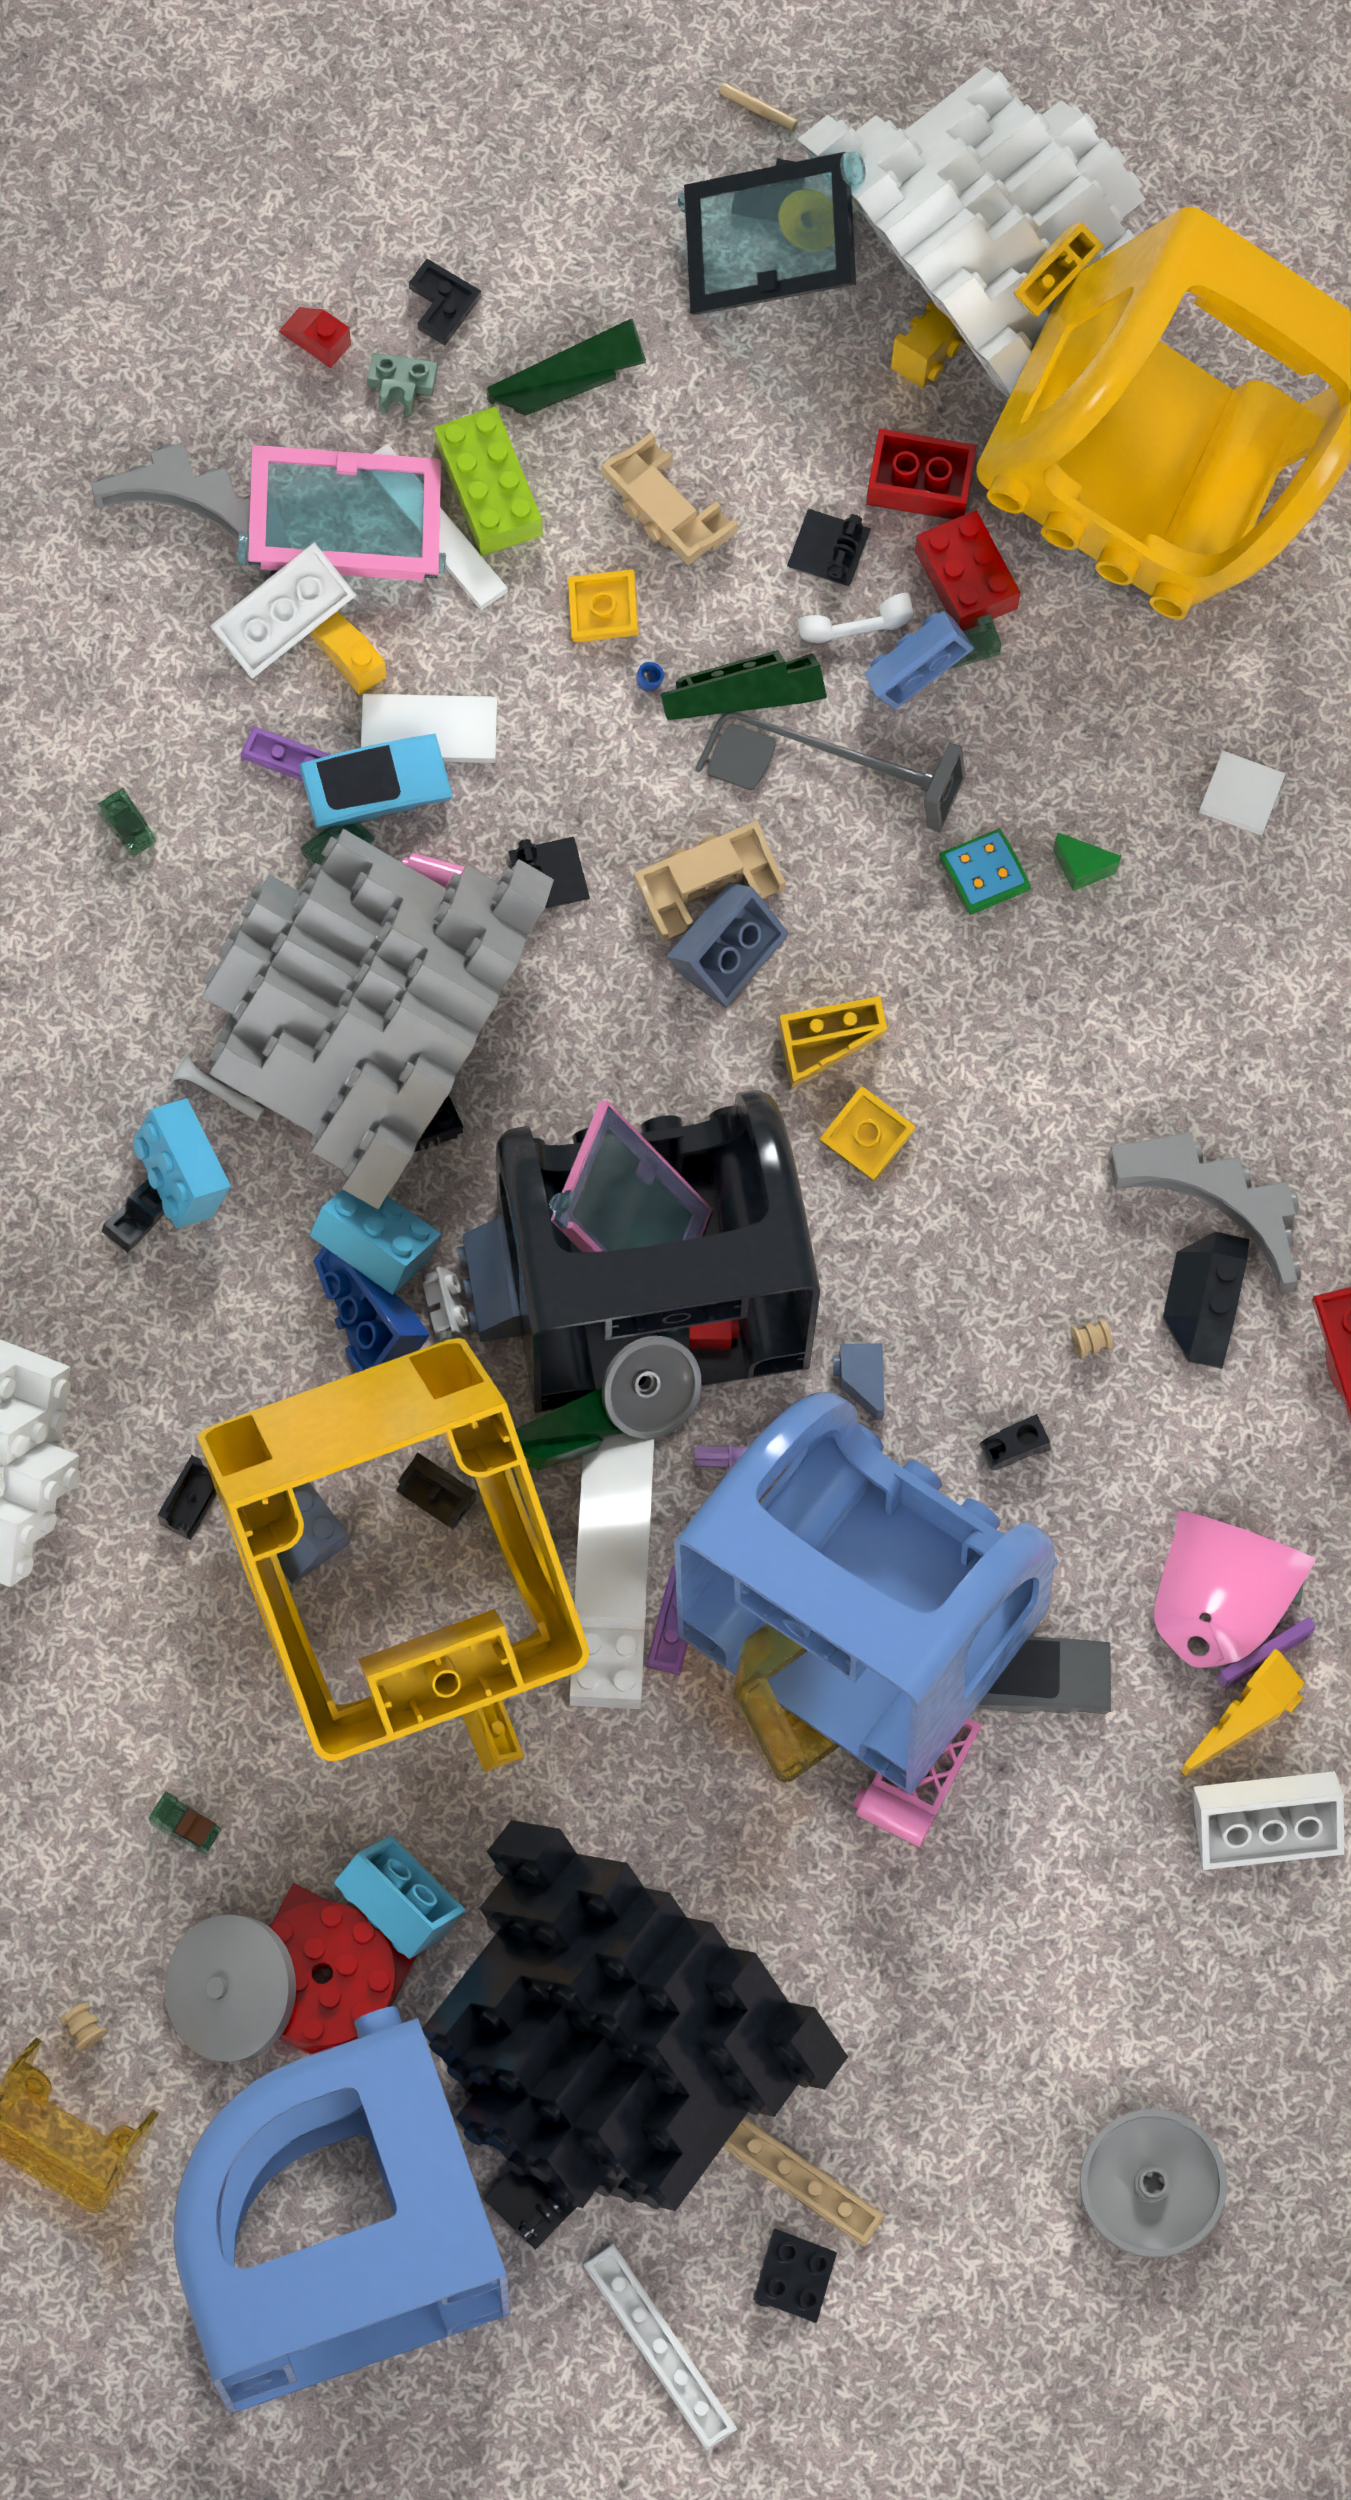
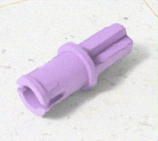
M729 1443L728 1446H697L694 1450V1463L697 1467H728L729 1471L748 1447H732V1443Z

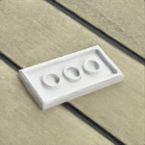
M313 542L212 623L210 627L253 679L357 595L316 543Z
M363 694L361 748L436 733L443 762L496 763L497 697Z

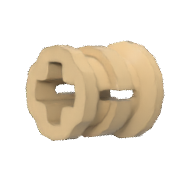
M1105 1319L1099 1320L1097 1325L1092 1323L1085 1324L1083 1329H1078L1076 1326L1070 1327L1073 1347L1080 1360L1085 1358L1087 1352L1095 1354L1100 1352V1348L1105 1347L1107 1350L1113 1348L1111 1331Z
M82 2003L74 2007L60 2019L63 2026L69 2027L68 2034L71 2039L78 2041L75 2048L79 2052L93 2046L108 2033L107 2028H99L97 2025L99 2020L95 2014H90L89 2010L91 2007L88 2003Z

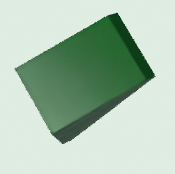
M1058 833L1056 836L1053 852L1073 891L1117 873L1121 855Z

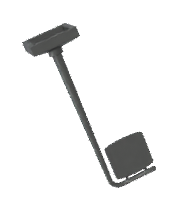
M736 712L725 713L718 719L695 768L696 771L700 772L707 761L709 762L708 776L751 791L756 788L771 761L776 740L773 737L733 723L728 725L723 734L719 733L725 721L737 719L920 786L921 790L926 792L924 806L927 828L939 833L966 776L962 746L949 742L935 772L927 771L922 773ZM717 736H720V739L713 751L711 759L707 758Z

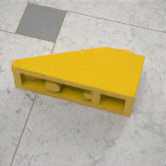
M1083 222L1069 226L1045 251L1013 294L1035 317H1038L1104 245Z
M338 611L310 632V635L359 696L386 678L384 659L368 639Z

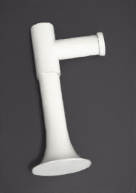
M190 1051L184 1056L176 1068L171 1082L177 1079L189 1080L258 1122L265 1108L256 1104L257 1101L247 1095L243 1096L236 1091H232L200 1071L192 1063Z

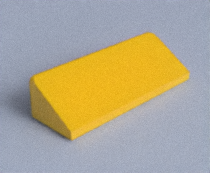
M503 1700L462 1715L484 1772L524 1758Z

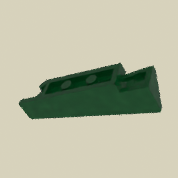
M633 319L626 320L487 387L488 402L491 404L496 402L511 407L515 412L526 416L616 380L615 370L646 363L645 354Z
M779 650L682 676L676 681L675 690L660 694L664 713L668 720L802 704L827 698L821 667L814 654L811 653L785 662Z
M602 1387L515 1429L524 1456L528 1458V1467L536 1470H542L597 1451L603 1442L601 1436L623 1433L612 1423L606 1414L602 1401Z

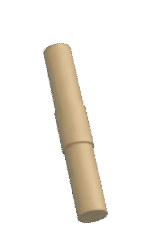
M726 82L722 84L719 94L790 131H793L797 126L798 120Z

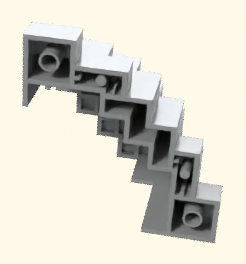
M343 829L337 839L332 836L330 837L321 853L325 856V859L321 865L314 863L306 876V882L302 889L295 890L271 875H268L263 885L258 882L255 884L241 912L245 919L241 925L233 924L218 954L223 959L218 967L212 964L205 974L202 982L207 984L202 997L230 1012L222 1027L223 1030L216 1041V1046L209 1057L210 1060L214 1061L209 1074L312 1132L311 1137L316 1139L312 1152L343 1170L342 1174L346 1176L342 1189L379 1209L412 1159L418 1140L451 1091L456 1074L474 1048L479 1031L496 1007L502 988L519 963L527 935L545 909L554 879L518 859L512 869L505 868L498 882L466 865L460 875L454 872L446 887H443Z

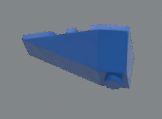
M323 1246L313 1261L326 1298L335 1300L339 1316L334 1320L338 1330L345 1328L351 1345L345 1348V1352L355 1370L360 1372L420 1350L430 1334L414 1311L395 1293L392 1295Z

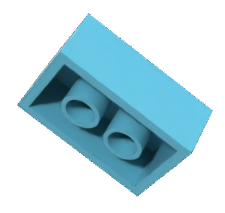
M185 1098L150 1109L133 1139V1149L137 1158L142 1159L147 1169L149 1183L152 1188L157 1190L162 1200L165 1215L172 1220L176 1229L212 1218L230 1190L231 1185L188 1099Z
M342 1189L321 1207L309 1236L393 1295L430 1261L441 1233L389 1196L385 1198L380 1208L376 1209Z
M392 1835L357 1853L334 1881V1884L341 1890L344 1898L355 1904L367 1916L369 1923L375 1928L380 1929L392 1942L393 1947L408 1959L441 1941L466 1912V1909Z

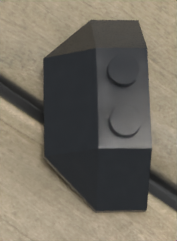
M1214 1232L1176 1252L1162 1318L1188 1362L1219 1369L1223 1368L1244 1278L1250 1239Z

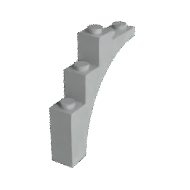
M182 443L176 445L166 444L159 447L156 451L150 452L152 465L135 466L129 472L116 476L106 475L99 478L97 482L91 483L97 509L121 503L143 502L176 506L199 514L219 525L236 539L248 553L250 495L246 496L244 500L238 501L226 467L207 469L194 477ZM267 492L265 546L290 548L271 493ZM255 562L264 582L277 572V570L260 569L261 562Z
M1192 1132L1111 1146L1108 1158L1115 1189L1131 1187L1169 1189L1196 1197L1219 1209L1239 1224L1258 1245L1272 1269L1280 1294L1294 1291L1297 1280L1301 1279V1270L1298 1260H1292L1290 1247H1293V1236L1290 1227H1285V1225L1292 1224L1295 1214L1299 1212V1203L1296 1193L1290 1192L1288 1182L1250 1188V1173L1247 1167L1242 1168L1240 1157L1202 1163V1148L1199 1142L1194 1143Z

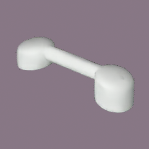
M900 593L880 604L879 611L881 616L832 625L831 620L825 616L809 615L799 618L797 624L800 636L804 641L819 644L840 637L883 629H898L911 621L914 611L909 593Z

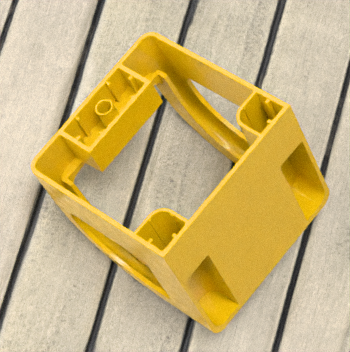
M1195 207L1179 209L1079 272L1058 295L977 463V476L981 484L988 489L987 498L993 505L1003 511L1014 514L1023 512L1042 524L1041 534L1051 544L1066 550L1078 548L1097 560L1095 569L1106 580L1119 585H1129L1132 583L1151 596L1149 603L1158 613L1172 619H1184L1191 607L1242 583L1273 561L1313 518L1350 464L1351 311L1205 211ZM1190 292L1196 295L1193 302L1195 305L1301 376L1316 373L1331 387L1301 404L1275 386L1263 381H1247L1232 389L1159 339L1173 317L1184 293ZM1307 456L1285 491L1255 526L1279 473L1285 467Z
M455 1338L434 1344L214 1424L197 1435L237 1552L284 1679L314 1751L322 1759L327 1761L345 1759L576 1673L587 1663L589 1647L507 1403L465 1339ZM440 1434L460 1469L466 1474L473 1476L508 1572L535 1632L520 1641L510 1644L504 1624L496 1610L492 1609L358 1659L371 1697L348 1704H335L308 1640L277 1557V1553L292 1548L300 1540L304 1529L303 1518L292 1488ZM512 1467L515 1471L533 1528L531 1526L530 1520L528 1518L521 1496L519 1494L517 1485L515 1483L512 1471L510 1469Z

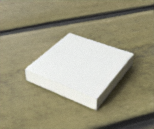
M1222 751L1199 813L1262 836L1286 773Z

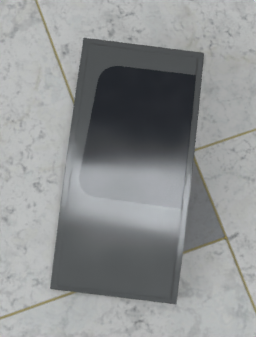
M1028 1637L976 1708L1017 1713L1042 1711L1068 1714L1076 1711L1107 1714L1111 1712L1110 1642Z

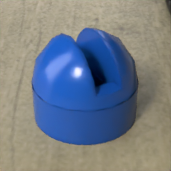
M654 662L643 663L636 673L637 685L640 689L647 692L659 688L664 679L663 669ZM644 673H647L649 682L646 681Z

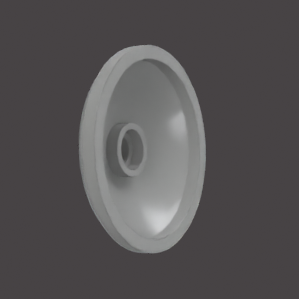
M649 1336L628 1344L613 1358L603 1379L602 1401L606 1414L617 1428L632 1437L654 1439L668 1435L686 1422L698 1403L702 1382L699 1365L693 1354L685 1346L668 1337ZM646 1376L645 1383L639 1385V1380Z

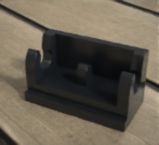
M418 1452L398 1480L399 1486L396 1489L397 1493L453 1531L476 1501L475 1490Z
M193 1455L189 1458L157 1514L161 1526L189 1540L194 1536L217 1495L208 1468L202 1464L201 1459Z

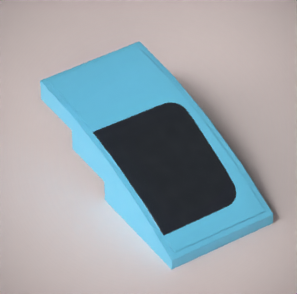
M436 733L370 745L307 761L299 765L316 829L378 820L382 815L412 811L417 806L446 802L453 797Z

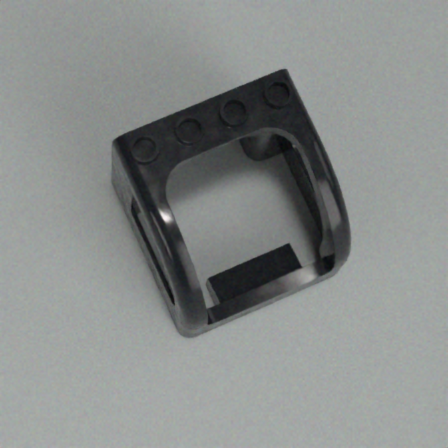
M761 1090L738 1092L733 1106L715 1110L709 1115L708 1121L683 1126L682 1119L674 1115L651 1118L641 1124L642 1133L640 1134L713 1209L702 1237L683 1241L679 1240L690 1214L653 1176L649 1185H643L632 1174L637 1163L635 1157L604 1128L569 1215L605 1251L582 1252L551 1221V1218L588 1128L576 1132L573 1135L574 1144L546 1145L543 1139L533 1138L529 1126L510 1129L500 1136L496 1144L497 1198L500 1216L504 1218L521 1315V1337L535 1413L556 1410L601 1388L606 1370L613 1358L625 1346L638 1339L649 1336L668 1337L681 1343L689 1350V1327L738 1319L740 1331L738 1330V1338H732L731 1350H689L699 1365L702 1380L701 1386L810 1369L821 1290L790 1139L780 1109L769 1094ZM646 1376L639 1380V1385L645 1383Z

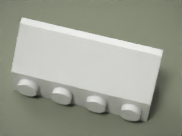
M1335 1771L1194 1787V1815L1203 1870L1344 1855V1794Z

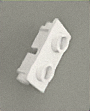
M437 1266V1273L426 1274L424 1276L425 1281L422 1283L428 1307L432 1308L441 1305V1309L430 1313L435 1336L439 1337L440 1342L453 1339V1333L465 1338L469 1337L467 1329L469 1316L466 1309L461 1305L459 1297L461 1292L460 1281L453 1272Z

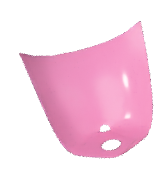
M1178 1510L1174 1538L1155 1601L1154 1621L1157 1631L1181 1659L1195 1668H1209L1237 1662L1252 1653L1271 1634L1298 1593L1316 1558L1245 1529L1195 1513ZM1202 1613L1210 1614L1211 1622L1200 1620V1615ZM1194 1636L1204 1638L1209 1645L1208 1653L1204 1656L1193 1654L1188 1648V1640Z

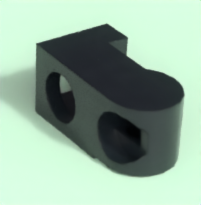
M1038 1414L1000 1430V1432L987 1437L979 1444L991 1470H998L1038 1453L1039 1455L1051 1450L1050 1440Z

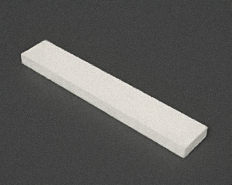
M389 444L373 453L398 456ZM364 469L422 539L423 485L413 473ZM440 507L439 561L477 607L483 610L508 592L507 586Z
M610 2245L585 2262L583 2266L705 2450L708 2451L737 2431L736 2426L615 2245Z

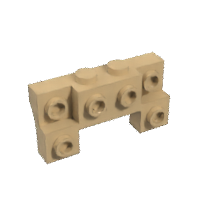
M650 432L629 449L612 456L601 465V475L623 497L622 506L625 512L632 519L637 518L644 525L647 535L654 542L659 541L665 548L670 546L689 566L709 549L715 551L738 532V522L735 519L729 521L720 512L721 505L717 501L697 515V510L661 474L672 464L673 455L669 450L664 453L655 444V435Z
M757 820L719 837L716 835L708 836L701 840L698 846L688 850L685 848L678 849L672 852L667 859L634 873V882L648 908V916L662 943L686 933L693 925V920L685 905L722 890L729 882L738 883L743 881L745 886L752 887L762 900L784 891L786 885Z

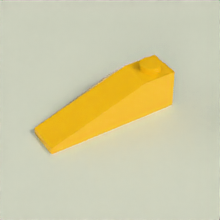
M1276 1648L1248 1681L1239 1700L1236 1699L1231 1703L1219 1720L1218 1726H1214L1185 1762L1181 1773L1185 1776L1277 1720L1285 1710L1292 1713L1304 1698L1300 1691L1305 1683Z

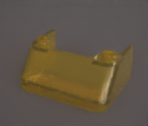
M765 1624L750 1635L741 1646L733 1699L768 1770L777 1780L785 1783L795 1780L840 1746L780 1707L767 1680L799 1658L807 1650L769 1624Z
M36 2037L7 2069L0 2086V2158L85 2211L100 2213L111 2202L143 2152L159 2113L152 2110L136 2130L126 2125L117 2126L108 2137L48 2101L52 2092L51 2082L43 2072L32 2066L42 2042Z

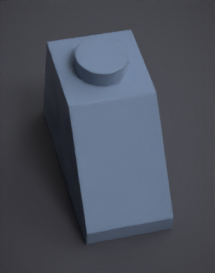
M882 1343L840 1344L839 1355H833V1376H840V1387L875 1420H883L885 1408Z

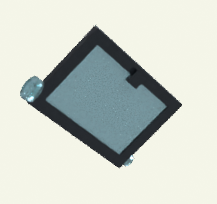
M857 151L840 152L685 184L684 193L678 195V207L686 216L690 314L700 315L856 285L851 186L862 184L865 180L866 168L861 154Z

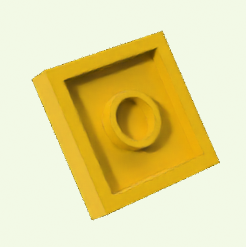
M634 569L568 577L571 638L573 642L639 636L636 574Z
M861 1085L819 1140L875 1182L914 1133L916 1126Z

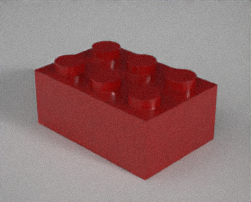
M879 428L869 478L866 505L952 520L965 515L977 445Z
M977 510L917 535L915 553L946 612L955 620L963 632L1018 609L1021 592Z

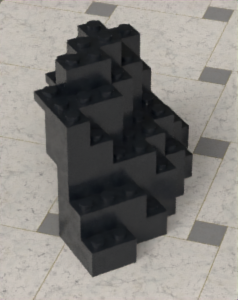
M514 1820L508 1823L486 1851L495 1863V1870L503 1876L479 1908L488 1920V1927L496 1934L422 2028L424 2035L430 2042V2049L442 2058L448 2066V2074L461 2084L465 2090L464 2095L469 2100L456 2116V2119L464 2128V2136L475 2145L485 2144L500 2150L507 2160V2167L519 2176L526 2174L542 2180L549 2189V2197L561 2206L571 2205L583 2208L596 2191L604 2197L611 2195L622 2198L629 2203L635 2201L647 2204L653 2209L664 2208L676 2211L748 2112L753 2115L763 2114L775 2117L798 2085L804 2088L810 2086L825 2090L848 2058V2055L815 2007L790 2003L755 1952L730 1948L713 1922L687 1918L670 1892L644 1888L628 1863L577 1854L560 1828Z

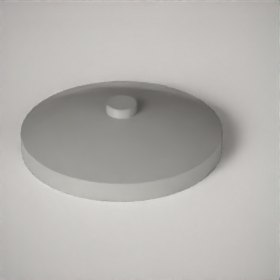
M217 1915L195 1925L177 1944L166 1972L165 2001L169 2018L177 2034L197 2054L211 2060L223 2062L244 2061L254 2058L269 2049L279 2039L291 2018L296 1997V1976L293 1962L283 1941L265 1923L249 1916Z
M1137 2110L1124 2114L1110 2122L1096 2135L1090 2144L1080 2171L1081 2200L1094 2228L1116 2248L1144 2258L1170 2257L1183 2253L1197 2245L1217 2223L1223 2211L1227 2195L1225 2164L1212 2138L1192 2120L1167 2110Z

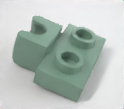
M373 353L367 377V387L381 389L379 396L380 411L386 413L393 402H401L404 405V415L407 417L411 416L416 394L433 395L438 362Z

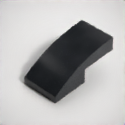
M148 1179L128 1196L126 1205L103 1224L102 1232L127 1253L142 1240L165 1214L162 1200L157 1190L152 1188Z

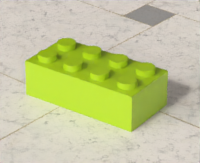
M495 406L435 426V446L479 554L484 556L543 536L542 517L497 407Z

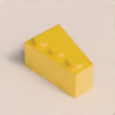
M932 300L926 305L927 311L921 318L915 316L911 320L910 326L913 329L906 336L899 333L894 338L891 369L922 389L930 380L935 382L944 369V361L948 356L954 358L963 344V341H961L962 336L949 317L939 310Z
M880 996L779 1016L777 1028L791 1089L884 1037L887 1031V1024Z

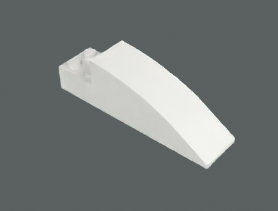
M626 1433L601 1436L603 1442L598 1450L583 1455L574 1605L589 1647V1658L581 1670L571 1674L570 1706L641 1709L654 1439H640Z

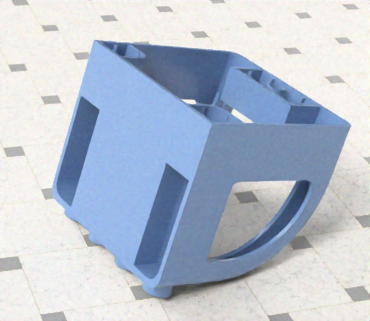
M817 1392L792 1404L762 1431L728 1471L674 1541L678 1637L912 1795L1047 1613L1050 1605L1054 1569L1058 1565V1560L1055 1556V1548L1051 1537L1045 1531L1030 1521L1018 1524L1006 1534L998 1531L997 1528L1000 1525V1520L987 1506L971 1498H967L960 1506L939 1492V1489L942 1487L941 1480L922 1463L908 1460L901 1467L881 1452L884 1446L880 1439L869 1429L858 1424L857 1411L854 1405L832 1392ZM789 1465V1467L786 1469V1471L782 1474V1476L779 1478V1480L775 1483V1485L772 1487V1489L769 1491V1493L765 1496V1498H764V1499L762 1500V1502L759 1504L758 1500H759V1499L762 1497V1495L767 1491V1489L772 1485V1483L777 1479V1477H778V1476L785 1470V1468Z
M396 2006L382 2008L356 2019L354 2024L358 2039L295 2060L252 2082L218 2112L204 2130L185 2167L177 2193L174 2212L173 2243L176 2266L213 2384L229 2413L254 2407L510 2315L507 2274L418 2018L402 2023ZM358 2135L365 2136L369 2140L394 2216L250 2268L241 2269L235 2267V2248L243 2219L256 2196L275 2175L297 2159L323 2147Z

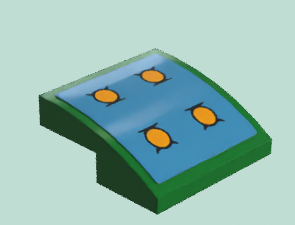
M1000 828L939 853L940 862L953 881L955 892L969 915L1031 890L1028 878Z

